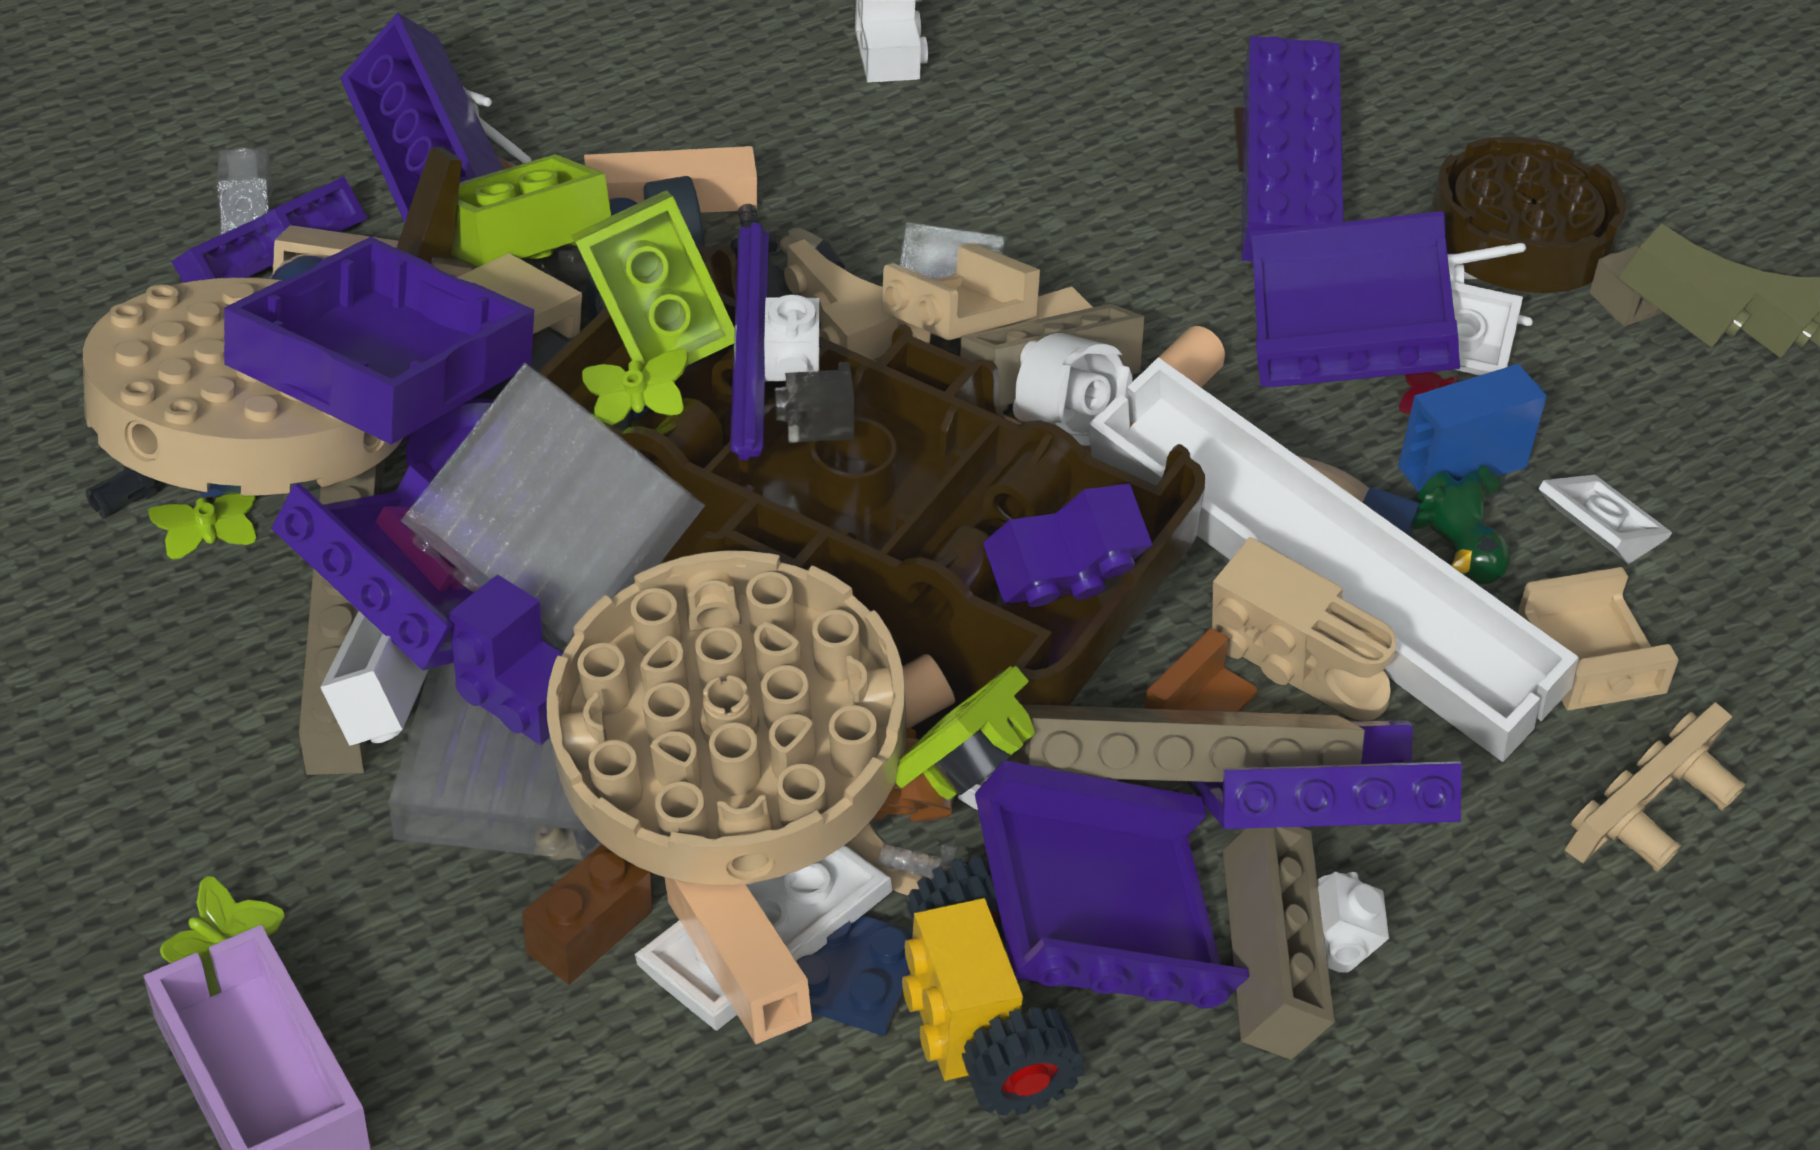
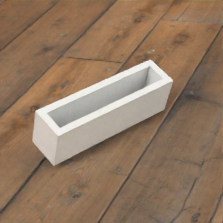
M358 611L320 687L349 746L371 740L372 743H381L398 735L404 728L429 670L419 668L392 642L391 636H385L360 611Z

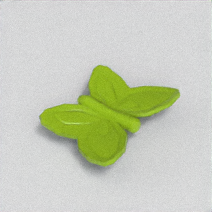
M687 350L667 351L649 360L642 372L641 364L638 361H631L628 364L629 370L627 372L620 366L607 364L585 368L582 371L583 383L591 393L599 396L594 408L595 418L614 426L624 420L631 409L636 413H641L645 405L658 414H681L684 405L681 393L674 382L683 374L688 363Z
M223 495L216 498L213 504L208 503V500L205 498H199L194 509L187 504H166L148 509L150 520L157 527L168 530L165 544L167 556L170 559H179L193 552L203 540L208 544H213L216 537L230 544L249 545L254 543L257 538L251 521L245 516L253 508L256 501L255 495Z
M205 876L200 882L196 902L200 918H190L188 923L191 930L178 932L164 941L161 945L160 953L162 958L169 963H173L197 952L202 961L209 995L212 997L220 992L209 947L259 925H262L267 936H270L277 932L285 915L281 908L268 902L246 900L235 903L228 890L215 877Z

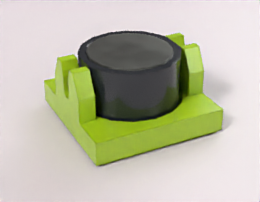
M1011 666L954 708L904 753L898 762L896 784L901 789L923 773L938 794L950 800L956 794L958 796L962 795L982 781L1036 733L1027 711L1014 697L1029 682L1017 666L1013 668Z

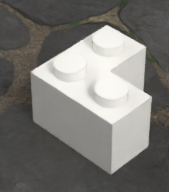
M856 0L855 33L867 82L920 79V64H925L928 61L926 37H920V13L915 11V1L922 0Z

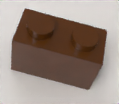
M601 844L522 912L526 953L566 984L570 985L652 912L650 872L626 861Z

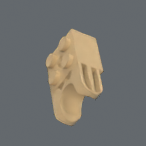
M1249 537L1213 581L1212 628L1229 638L1226 655L1235 659L1246 658L1260 666L1263 673L1273 682L1280 685L1289 683L1355 720H1374L1381 716L1389 705L1390 681L1382 670L1389 665L1395 655L1396 640L1392 629L1383 621L1343 600V588Z

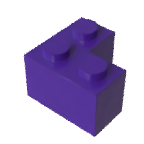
M1122 484L1084 489L1055 514L1010 519L983 542L1004 604L1027 601L1030 607H1037L1053 602L1062 595L1073 594L1075 600H1083L1102 593L1106 589L1105 582L1111 577L1121 575L1134 568V559L1150 548L1152 542L1131 485Z
M497 574L449 612L450 622L453 624L451 628V645L454 657L455 685L457 692L466 702L473 706H481L501 719L503 724L512 732L522 733L539 745H542L550 738L547 722L549 680L557 656H562L563 653L543 641L540 600Z

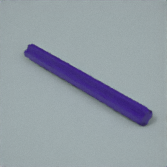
M752 222L750 227H742L738 232L730 450L738 454L737 458L742 461H748L749 457H759L763 450L764 337L769 234L762 230L761 224Z

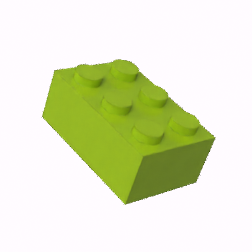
M554 154L460 182L451 255L457 257L460 261H466L480 267L508 253L519 259L525 257L538 259L553 254V248L566 244L576 245L572 234L611 216L605 173Z
M667 190L572 234L631 360L640 362L641 372L649 360L667 351L687 350V365L734 344L735 328L674 197Z

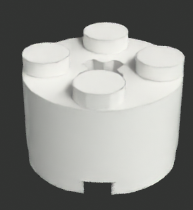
M1054 333L1039 341H1030L1025 345L1020 355L1021 367L1016 381V399L1013 404L1014 415L1023 422L1041 420L1055 424L1070 433L1081 445L1091 446L1089 423L1119 394L1128 399L1127 387L1133 382L1130 368L1122 364L1118 356L1122 355L1121 352L1108 344L1065 333Z

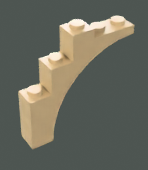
M805 239L788 245L787 267L784 270L785 281L793 294L800 293L805 298H819L820 337L862 356L876 359L881 357L891 347L894 330L904 323L911 328L913 337L960 357L961 337L946 340L882 312L883 287L858 278L827 260ZM1071 286L1039 296L1037 317L1000 327L1092 308V306Z

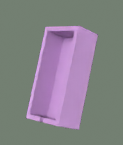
M262 925L209 947L220 992L212 997L209 995L202 961L197 952L143 975L154 1018L222 1150H371L363 1107Z

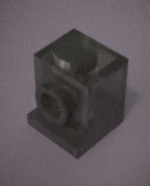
M839 362V370L785 373V388H775L774 396L776 421L786 420L789 442L854 439V393L850 362Z

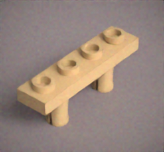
M1716 702L1699 717L1693 712L1688 713L1670 733L1669 737L1673 739L1671 743L1666 746L1660 740L1657 741L1637 763V766L1641 768L1639 772L1633 775L1628 770H1625L1604 793L1608 798L1607 801L1600 806L1595 800H1592L1580 811L1571 823V826L1577 832L1565 848V851L1584 863L1610 838L1614 841L1619 838L1650 864L1655 872L1660 871L1675 856L1682 845L1678 841L1675 842L1643 812L1649 802L1673 780L1677 778L1681 781L1684 778L1717 805V808L1722 812L1738 797L1746 786L1743 781H1739L1708 753L1710 746L1713 745L1733 716Z

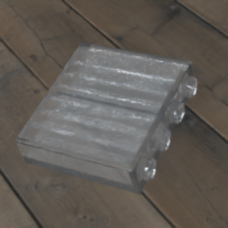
M524 363L401 521L416 533L411 539L412 543L430 557H440L443 555L453 563L456 568L453 570L452 576L469 590L476 592L498 574L540 600L543 641L564 653L574 636L573 627L583 615L605 594L611 599L623 589L634 584L635 575L659 565L701 512L705 504L543 374Z
M454 663L429 669L389 799L394 840L551 857L558 855L562 858L584 860L602 843L584 826L565 795L557 770L551 738L540 745L522 733L512 732L503 724L501 719L481 706H473L466 702L457 692ZM554 827L564 829V838L558 844L553 837L547 843V846L542 845L538 841L540 836L546 835Z

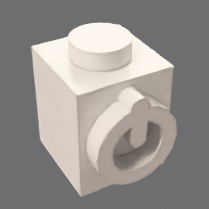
M785 295L779 298L766 297L764 337L765 381H819V298H805L799 295Z
M1334 872L1317 880L1327 964L1329 969L1349 973L1389 939L1384 893L1381 889L1360 882L1356 872H1349L1347 874Z

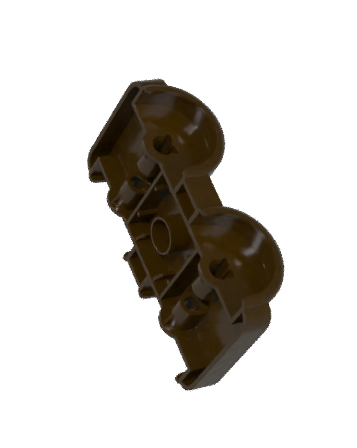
M696 245L735 328L737 282L735 253L728 246L715 245L705 247ZM607 308L514 394L507 403L503 414L506 463L509 474L520 482L533 513L552 540L578 566V557L572 555L571 551H575L587 561L585 562L592 570L591 576L602 583L616 579H634V576L642 571L685 556L718 551H754L780 555L781 563L808 571L811 565L850 586L852 588V595L870 612L875 610L886 625L898 649L902 666L923 654H928L936 662L952 690L955 699L954 704L911 728L916 730L917 736L921 738L945 715L1010 666L1012 668L1017 666L1029 681L1014 695L1020 704L1069 706L1191 547L1198 533L1205 491V474L1200 464L1190 458L1189 450L1182 444L1175 445L1169 452L1162 479L1157 485H1154L1088 456L1083 446L1070 433L1055 424L1036 420L1018 425L1005 419L1000 405L999 372L995 363L987 360L970 362L913 337L911 328L904 323L894 330L891 347L877 362L819 336V381H765L763 450L759 457H749L748 461L739 460L737 458L738 454L730 450L734 344L685 367L683 374L674 382L681 393L684 405L681 414L663 415L649 409L648 412L634 420L632 427L627 428L625 431L595 418L594 408L599 396L591 393L585 386L582 371L590 366L607 364L620 366L627 372L629 370L628 364L632 361ZM1122 484L1131 485L1152 542L1150 548L1134 559V568L1121 575L1111 577L1105 582L1106 589L1102 593L1087 599L1075 600L1073 594L1062 595L1053 602L1037 607H1030L1027 601L1004 604L983 542L1010 519L1057 513L1084 489Z

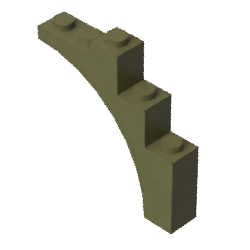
M1662 223L1637 249L1618 277L1711 348L1725 333L1733 338L1740 329L1780 358H1782L1793 343L1803 348L1810 339L1820 347V277H1795L1764 272L1727 260L1693 244Z

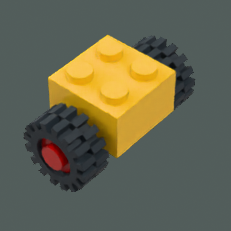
M981 856L971 857L967 865L963 864L961 858L952 860L953 868L945 871L940 865L932 870L934 878L930 879L923 876L918 880L919 889H911L908 895L910 902H907V909L913 923V937L905 941V955L910 975L902 977V987L909 1011H919L924 1025L920 1026V1040L925 1058L928 1062L937 1060L944 1081L969 1076L979 1105H983L984 1110L989 1113L996 1109L998 1115L1007 1116L1012 1108H1014L1017 1115L1026 1114L1028 1106L1036 1105L1037 1110L1047 1107V1099L1052 1097L1058 1101L1066 1096L1063 1088H1075L1079 1083L1077 1077L1084 1074L1083 1064L1085 1063L1067 1018L1063 1014L1058 1016L1057 1011L1048 1008L1042 1014L1040 1007H1030L1027 1015L1022 1016L1021 1014L1023 995L1003 946L1006 942L989 861L987 860L983 863Z

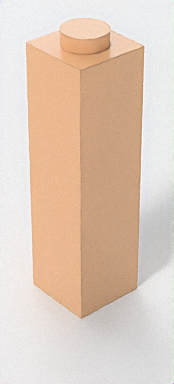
M752 146L584 155L585 166L605 173L609 200L628 198L640 203L644 201L643 187L647 182L689 176L694 183L701 213L738 211L739 207L743 204H752L757 210V172Z
M665 877L669 905L683 924L685 931L698 949L755 1044L812 1022L808 979L746 884L705 885Z

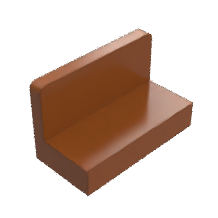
M1210 628L1147 690L1144 709L1241 712L1256 697L1258 689L1256 686L1224 668L1229 638Z

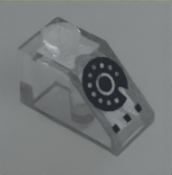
M238 148L219 151L217 182L221 234L272 210L274 188L267 148Z

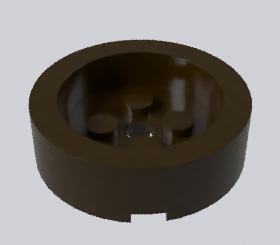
M1493 137L1468 143L1465 152L1457 156L1450 154L1444 160L1439 171L1430 212L1444 211L1447 254H1459L1523 243L1526 246V250L1521 253L1463 263L1464 272L1484 282L1511 290L1553 293L1573 290L1593 282L1599 259L1614 253L1626 212L1624 193L1614 177L1598 163L1590 168L1573 159L1574 150L1532 138Z

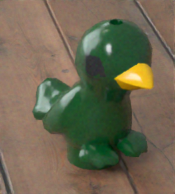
M1483 464L1475 472L1465 474L1461 481L1454 480L1445 471H1441L1430 478L1418 493L1416 501L1420 503L1419 509L1421 511L1417 512L1414 529H1423L1431 524L1439 534L1451 541L1455 549V557L1451 566L1474 583L1480 585L1493 583L1505 574L1510 563L1511 553L1508 541L1502 533L1484 526V498L1500 490V478L1495 473L1490 472L1488 466Z

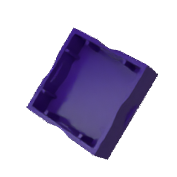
M369 237L321 260L313 268L300 275L278 281L224 307V365L392 445L530 366L535 310L481 285L446 274L427 261L373 237Z

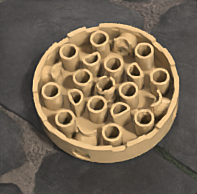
M218 278L185 282L171 286L154 285L149 287L146 293L113 306L110 312L94 325L85 340L83 347L84 413L87 427H92L98 434V444L111 457L142 475L164 483L202 492L208 491L210 483L241 486V495L290 493V484L317 479V483L321 487H325L352 478L374 467L388 457L398 447L402 439L391 445L224 365V307L282 280Z
M718 551L695 554L661 563L634 576V584L623 589L611 599L605 594L573 627L574 636L566 647L563 655H558L555 660L547 693V722L559 778L570 805L584 826L604 846L635 866L659 876L705 885L747 884L778 878L819 862L840 849L873 819L890 794L896 782L898 762L904 755L906 746V705L903 667L898 649L880 616L875 610L870 612L852 595V588L835 576L812 565L808 571L781 563L780 555L770 553Z

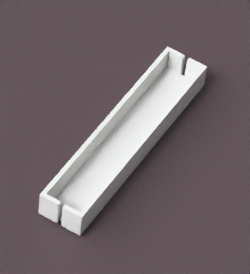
M1159 357L1127 387L1128 399L1119 394L1089 423L1091 456L1154 485H1157L1162 479L1167 457L1172 448L1177 444L1185 446L1190 452V458L1200 464L1205 474V491L1197 536L1229 560L1233 558L1247 539L1252 537L1343 588V600L1383 621L1394 632L1396 640L1395 655L1389 665L1382 670L1386 673L1387 677L1500 761L1504 762L1534 730L1536 718L1542 721L1572 689L1579 659L1577 655Z

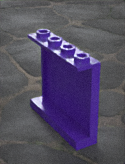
M1444 211L1250 232L1257 322L1256 351L1261 386L1282 387L1460 369L1457 320H1455L1445 239Z
M424 463L409 466L396 492L322 504L300 483L294 484L271 527L279 537L385 636H391L392 642L422 670L454 663L451 645V628L453 624L450 622L449 612L497 574L540 600L543 639L548 637L571 597ZM383 507H420L486 574L479 587L470 588L465 584L463 589H454L450 585L447 590L439 591L375 522Z
M1407 720L1351 722L1365 730L1361 764L1223 768V782L1187 781L1196 795L1202 797L1204 805L1224 829L1461 822L1462 763L1459 761L1416 763L1412 760V724Z
M1005 760L977 790L975 799L1009 961L1016 979L1037 981L1045 986L1065 985L1092 989L1099 994L1120 993L1141 996L1149 1001L1169 1000L1194 1004L1198 1008H1213L1225 1003L1229 996L1250 977L1248 969L1221 965L1187 837L1207 816L1202 797Z

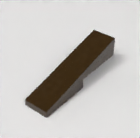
M431 147L396 247L432 264V258H451L462 160L443 147Z

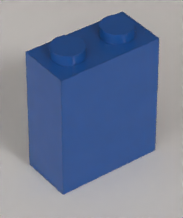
M1519 364L1415 395L1398 468L1418 492H1420L1430 478L1441 471L1447 472L1454 480L1461 481L1465 474L1475 472L1482 464L1488 466L1490 472L1495 473L1497 476L1525 468L1528 465L1547 395L1543 392L1540 385L1533 381Z

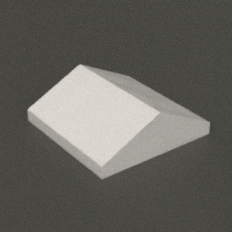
M1451 281L1460 356V369L1455 370L1483 375L1506 368L1523 297Z
M1595 474L1543 480L1539 487L1540 492L1551 506L1627 564L1668 539L1672 534L1670 530Z

